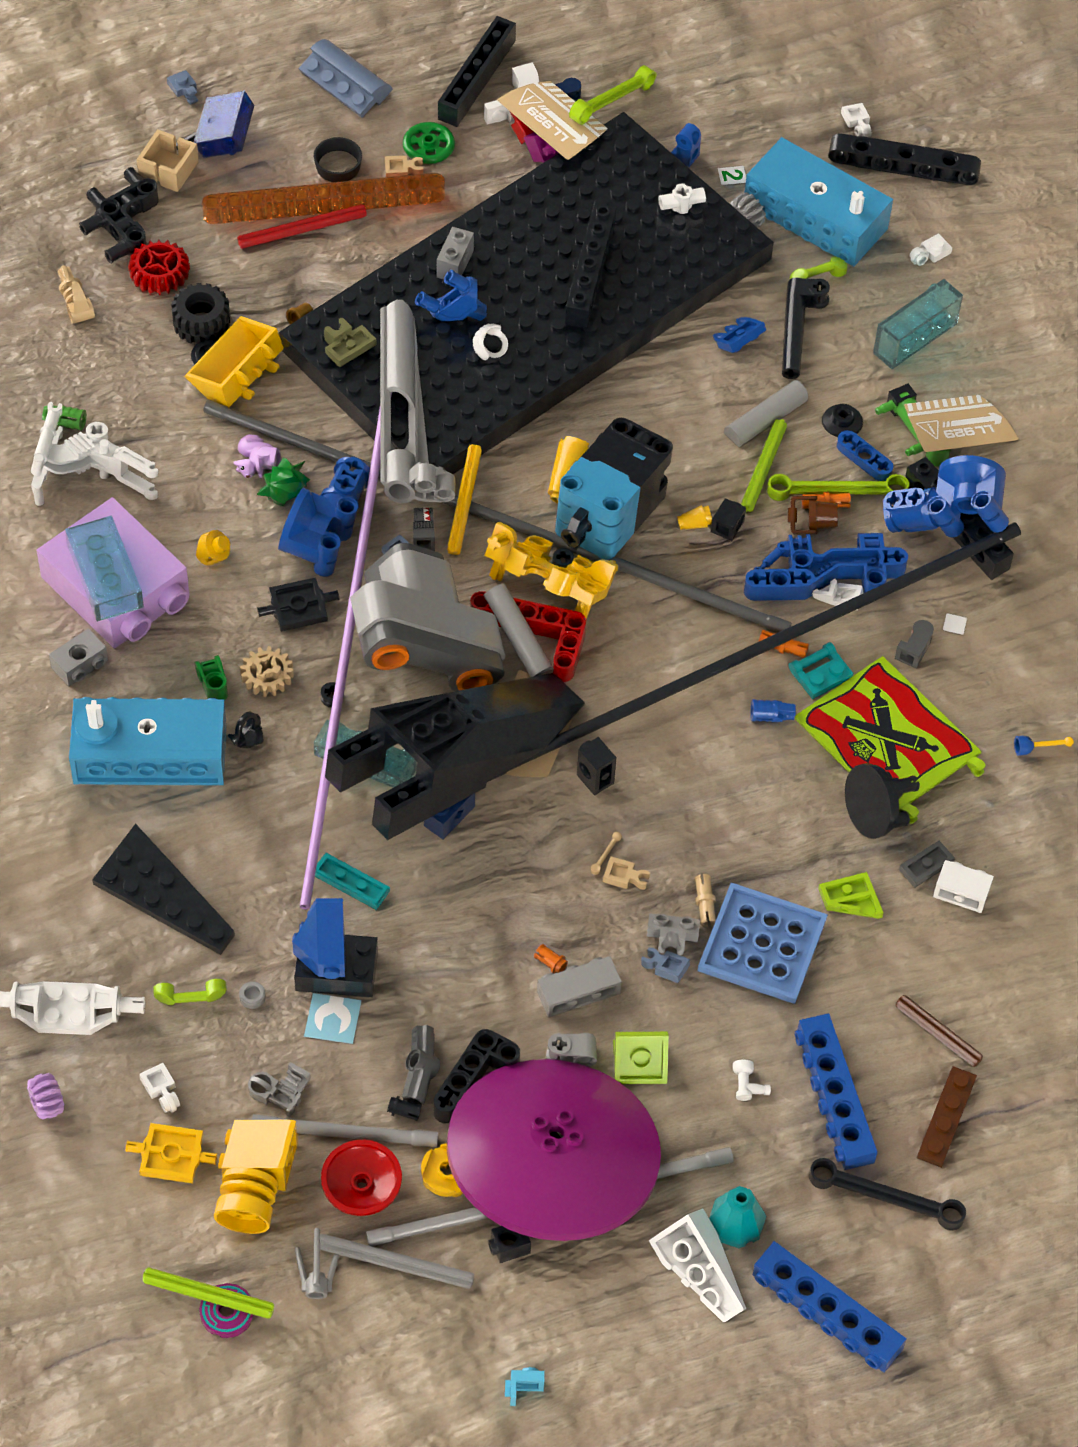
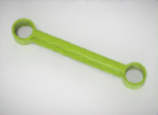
M646 65L641 66L634 77L587 102L583 99H578L570 109L569 118L580 125L585 124L593 112L638 88L644 91L650 89L656 80L657 73Z
M775 474L769 478L767 494L775 501L786 500L790 494H823V492L827 491L829 494L850 493L886 496L887 493L894 491L889 486L896 484L904 489H909V481L906 477L899 474L889 476L886 481H791L784 474ZM775 484H782L787 489L783 491L775 490L772 486Z

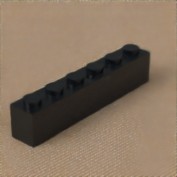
M499 16L495 17L439 99L438 120L455 127L459 126L515 43V22Z

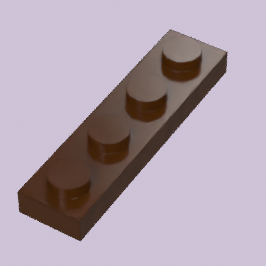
M952 1066L919 1149L917 1159L942 1168L977 1075Z

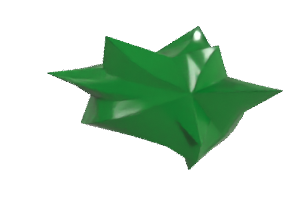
M283 457L277 467L272 466V472L263 475L266 485L258 491L257 495L266 496L268 500L271 499L280 506H284L283 504L288 500L297 497L300 490L305 488V486L307 487L306 483L311 480L300 472L305 461L292 465L287 458Z

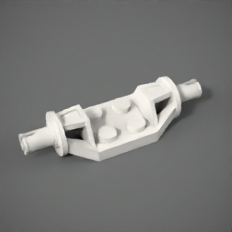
M45 981L20 985L19 982H14L10 992L0 991V1007H10L12 1018H18L38 1033L92 1035L112 1022L117 1023L121 1012L144 1014L145 997H122L120 986L110 988L91 983ZM21 1004L33 1006L34 1013L20 1009ZM112 1008V1012L96 1016L97 1009Z

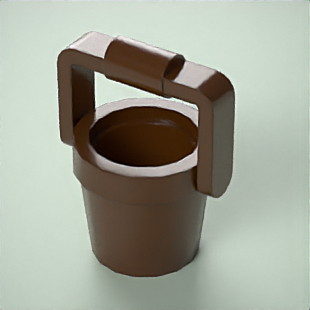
M793 496L791 498V508H788V523H791V532L795 535L817 534L816 529L838 527V503L816 501L818 496ZM795 500H809V530H795V523H797Z

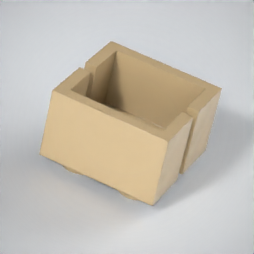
M157 129L136 159L138 173L142 178L153 179L156 183L159 181L160 186L178 192L199 162L197 144L179 137L177 140L179 155H177L175 135Z

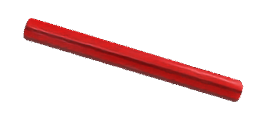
M364 204L239 235L237 242L239 247L243 249L364 218L367 216V211Z

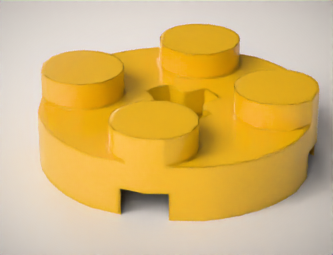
M447 1143L441 1144L440 1147L429 1150L423 1157L421 1163L423 1185L439 1196L460 1197L463 1192L458 1187L453 1175H445L440 1170L449 1165Z

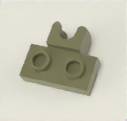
M344 318L339 319L341 324L339 330H333L329 326H326L324 329V337L329 344L325 347V353L339 367L377 345L376 338L363 325L352 330V326Z

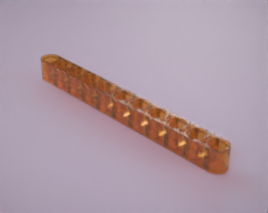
M427 173L210 194L202 200L203 218L209 224H222L325 214L364 204L367 210L438 203L445 198V178L439 173Z

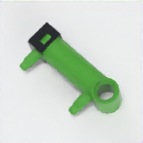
M909 383L889 391L887 402L875 409L878 415L890 411L894 417L899 416L915 437L918 444L906 449L905 453L907 456L916 455L924 451L904 404L917 403V394ZM951 449L926 452V457L935 467H939L942 462L949 459Z

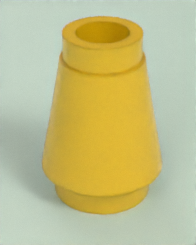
M700 505L677 516L680 530L708 528V525L712 524L709 506L703 507Z

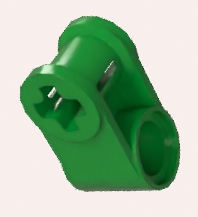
M219 655L214 656V659L201 663L195 661L197 676L200 683H202L207 699L216 698L225 701L228 698L227 679Z

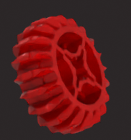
M158 239L157 243L149 241L148 245L141 243L140 249L135 248L134 254L130 256L128 268L130 278L134 281L136 287H140L142 292L148 290L150 295L153 292H157L160 296L162 292L166 291L169 294L171 289L177 291L178 286H184L185 280H188L190 263L183 247L178 248L177 243L170 245L169 240L161 243L160 239Z

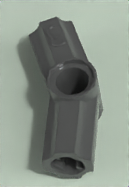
M417 1025L412 1029L411 1051L405 1062L406 1069L409 1072L402 1098L405 1101L418 1105L425 1104L430 1081L439 1072L441 1064L440 1059L434 1056L435 1034L434 1028L431 1026Z

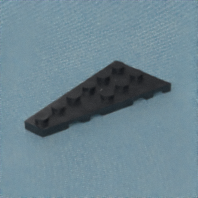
M136 823L92 879L93 885L220 955L235 936V932Z

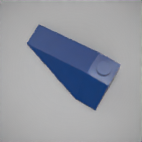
M316 898L307 912L305 922H301L298 933H294L292 937L293 954L318 977H325L327 979L345 977L346 949L343 898Z

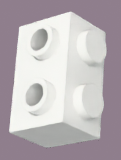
M945 860L933 897L982 913L994 876L982 870L965 867L959 862Z

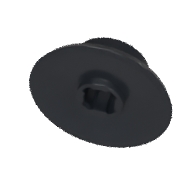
M842 403L831 406L823 413L822 425L828 433L836 437L841 432L847 430L857 434L863 427V418L857 409L849 404Z

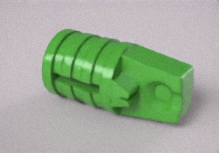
M48 406L43 408L42 420L44 421L47 417ZM62 406V415L59 418L58 426L82 431L87 419L86 410Z

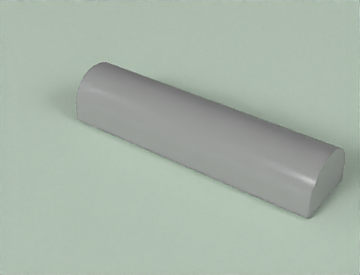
M798 380L792 381L726 426L724 434L738 447H741L773 425L776 419H782L808 401L806 388Z
M505 583L499 584L487 591L484 597L529 676H539L552 669L553 666Z

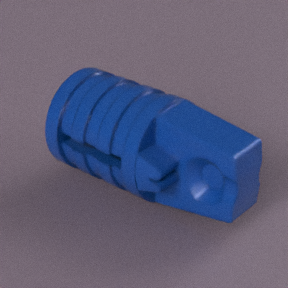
M752 699L751 721L783 722V720H794L795 704L782 703V701Z

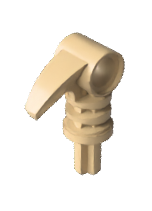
M61 266L57 271L62 282L59 290L66 301L71 323L75 324L95 318L92 303L89 298H86L81 281L78 278H74L70 267Z

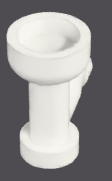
M737 1060L733 1062V1072L738 1075L739 1085L736 1099L740 1101L751 1100L752 1094L770 1095L771 1092L770 1085L749 1083V1075L754 1071V1063L750 1060Z

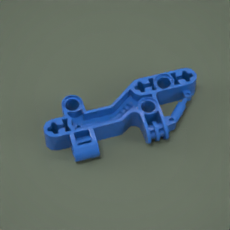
M858 533L857 548H832L823 554L813 552L810 534H806L805 538H802L801 535H797V538L788 535L787 541L778 543L777 547L762 560L760 567H755L754 570L746 574L744 595L747 599L753 601L805 600L813 596V590L825 588L833 579H862L865 593L886 583V579H895L904 575L908 562V553L899 547H885L883 533ZM780 557H788L789 569H764L769 568Z

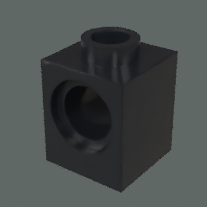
M725 498L712 518L711 532L729 541H733L745 521L746 507Z
M503 1226L491 1229V1239L488 1240V1245L492 1256L497 1255L499 1263L531 1254L529 1236L511 1231ZM505 1239H511L515 1243L512 1245H505L502 1243V1241Z

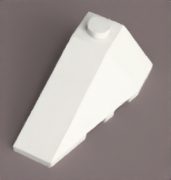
M704 1209L686 1215L649 1240L661 1263L668 1270L672 1269L682 1279L681 1282L686 1287H691L700 1296V1300L723 1322L728 1321L746 1309L717 1231Z

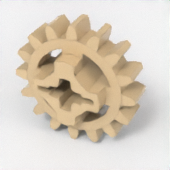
M268 646L267 651H263L259 647L256 654L250 651L249 658H243V665L240 666L241 681L246 684V689L253 688L254 695L261 691L263 692V697H266L268 692L276 696V690L278 689L284 692L285 685L290 686L291 678L294 677L293 662L288 659V654L281 655L279 648L273 652L271 646Z

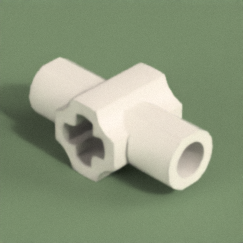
M678 184L672 190V193L660 195L658 201L661 210L672 208L673 211L685 214L688 213L692 204L705 202L706 195L703 187L692 189L685 184Z

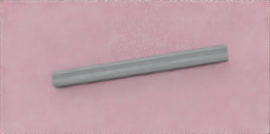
M320 1234V1250L468 1289L472 1287L474 1282V1274L471 1272Z

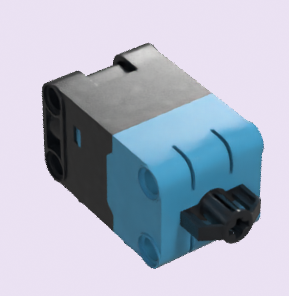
M622 417L614 419L561 478L555 524L556 534L562 537L563 541L575 550L582 547L599 558L606 560L615 557L666 497L668 478L664 473L671 463L672 442L629 419Z

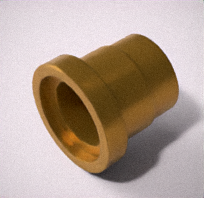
M303 303L296 308L292 307L286 312L287 321L289 324H292L314 309L308 303Z

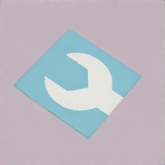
M313 993L304 1037L353 1044L362 1000Z

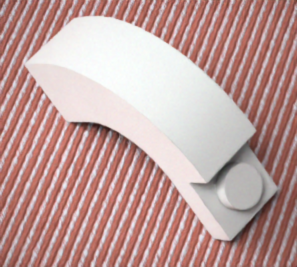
M533 62L512 68V84L515 89L539 82L538 72ZM497 100L484 104V120L487 125L508 119L510 125L515 122L510 111Z

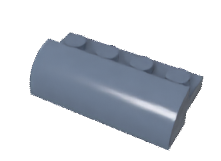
M327 39L316 42L310 48L312 50L311 55L299 67L301 73L361 118L365 116L375 103L380 105L393 90L389 84Z

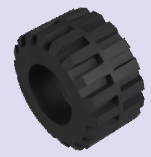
M196 283L197 285L195 286L190 284L187 285V289H180L179 294H175L174 301L171 304L173 326L176 334H179L182 340L186 339V342L190 344L192 342L198 344L206 340L217 341L230 328L231 323L229 300L226 298L224 291H220V288L217 286L211 287V284L208 283L206 285ZM196 313H208L205 315H194Z

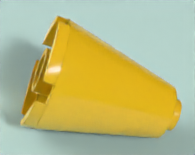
M566 436L564 440L563 438L560 439L548 488V494L553 502L558 504L560 480L587 451L588 442L571 436Z

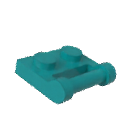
M831 642L824 644L822 649L799 661L794 660L788 664L791 673L812 700L838 687L854 674L837 653L835 646ZM826 657L830 660L808 673L803 671V669Z

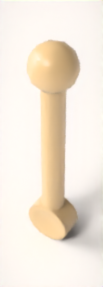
M620 832L613 833V839L598 862L591 865L592 874L597 875L600 873L602 863L615 843L622 839Z

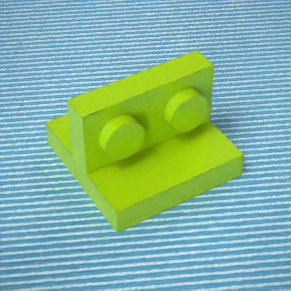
M668 1031L615 1032V1040H613L614 1079L621 1084H667Z

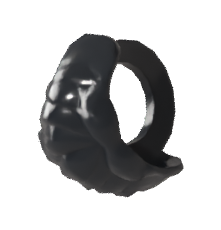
M251 711L244 713L236 724L235 734L227 735L237 747L251 748L264 742L261 718L258 714Z

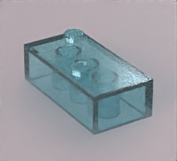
M945 279L937 284H932L927 291L878 324L873 354L889 368L894 369L957 325L963 294Z
M112 515L65 529L68 549L96 621L144 608L141 587Z

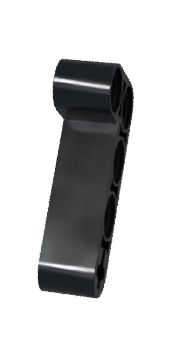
M482 1029L478 1031L434 1097L435 1119L441 1123H450L453 1111L459 1100L474 1083L483 1077L489 1066L499 1069L506 1065H514L520 1062L519 1046L492 1030ZM483 1043H488L491 1046L488 1048H484L480 1045ZM510 1055L514 1058L511 1060L504 1059L503 1056ZM473 1063L478 1065V1067L469 1068L467 1065ZM456 1084H462L465 1087L457 1089L453 1086Z

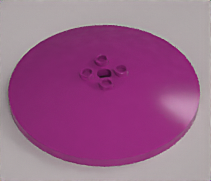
M538 1059L522 1061L514 1065H506L485 1075L474 1083L457 1103L449 1123L447 1136V1156L452 1175L460 1190L473 1206L495 1223L511 1231L545 1240L568 1241L590 1238L611 1231L628 1221L643 1207L650 1197L656 1184L661 1161L658 1132L650 1114L641 1101L629 1089L609 1075L582 1064L563 1060ZM558 1132L562 1134L563 1137L560 1139H556L555 1137H552L550 1133Z

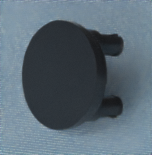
M870 763L860 764L852 768L845 783V803L849 817L856 829L865 837L876 839L887 835L893 828L908 826L910 823L909 815L906 811L899 812L898 797L904 793L918 791L920 787L919 781L912 783V781L918 778L914 775L902 779L893 778L889 772H886L880 766Z

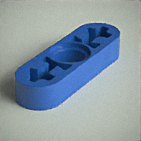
M847 430L838 435L837 449L875 480L886 481L892 475L893 463L856 433ZM865 452L870 454L871 458L862 459L859 457V454Z

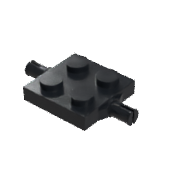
M316 577L269 587L271 605L257 607L259 617L273 614L278 621L281 632L328 621L325 609L326 602L340 600L338 590L323 593L318 586Z

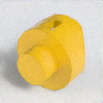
M212 530L200 536L196 557L202 564L214 565L228 558L230 554V541L222 532Z

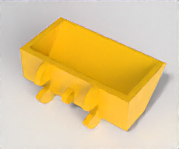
M240 316L184 377L208 400L225 405L228 408L240 396L246 400L252 399L255 392L248 387L253 381L261 377L264 369L275 373L280 367L279 364L273 361L284 349L277 328Z

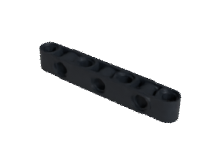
M839 133L832 136L828 158L832 162L964 185L976 184L979 180L981 160L973 155Z

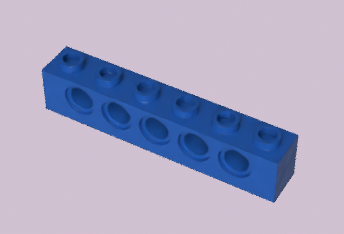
M830 1014L799 1020L798 1029L794 1033L797 1045L802 1046L804 1051L802 1054L803 1063L806 1069H810L812 1090L818 1092L820 1113L825 1115L828 1121L826 1123V1130L829 1138L834 1139L836 1145L834 1153L837 1162H842L844 1171L874 1164L878 1152ZM813 1044H821L823 1048H816ZM821 1067H829L831 1071H824ZM835 1089L839 1094H832L828 1090ZM842 1112L845 1113L848 1117L842 1118L839 1117L836 1113ZM845 1136H852L856 1140L849 1141L845 1138Z
M775 1241L754 1264L752 1275L761 1286L771 1288L776 1292L781 1301L787 1304L791 1303L804 1318L814 1320L827 1335L835 1336L841 1340L847 1350L852 1353L857 1352L865 1358L866 1363L873 1369H880L885 1373L904 1349L907 1338ZM786 1273L790 1278L781 1279L777 1274ZM807 1289L812 1294L808 1296L802 1295L799 1290ZM829 1305L833 1308V1311L826 1312L821 1306ZM850 1321L854 1323L856 1327L847 1328L844 1326L843 1322ZM874 1338L878 1344H868L865 1339Z

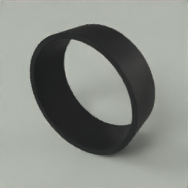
M333 137L322 141L315 148L313 155L317 172L323 179L335 183H342L353 179L359 173L362 151L354 141L343 137ZM333 151L347 152L353 155L358 162L355 167L344 172H331L319 165L320 159Z

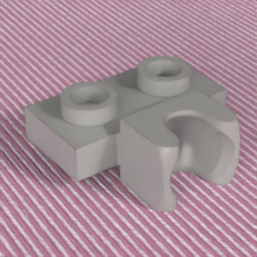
M649 914L647 937L659 938V953H664L666 948L673 947L677 950V954L682 956L684 954L685 941L698 942L700 919H693L687 916L676 917L665 914Z

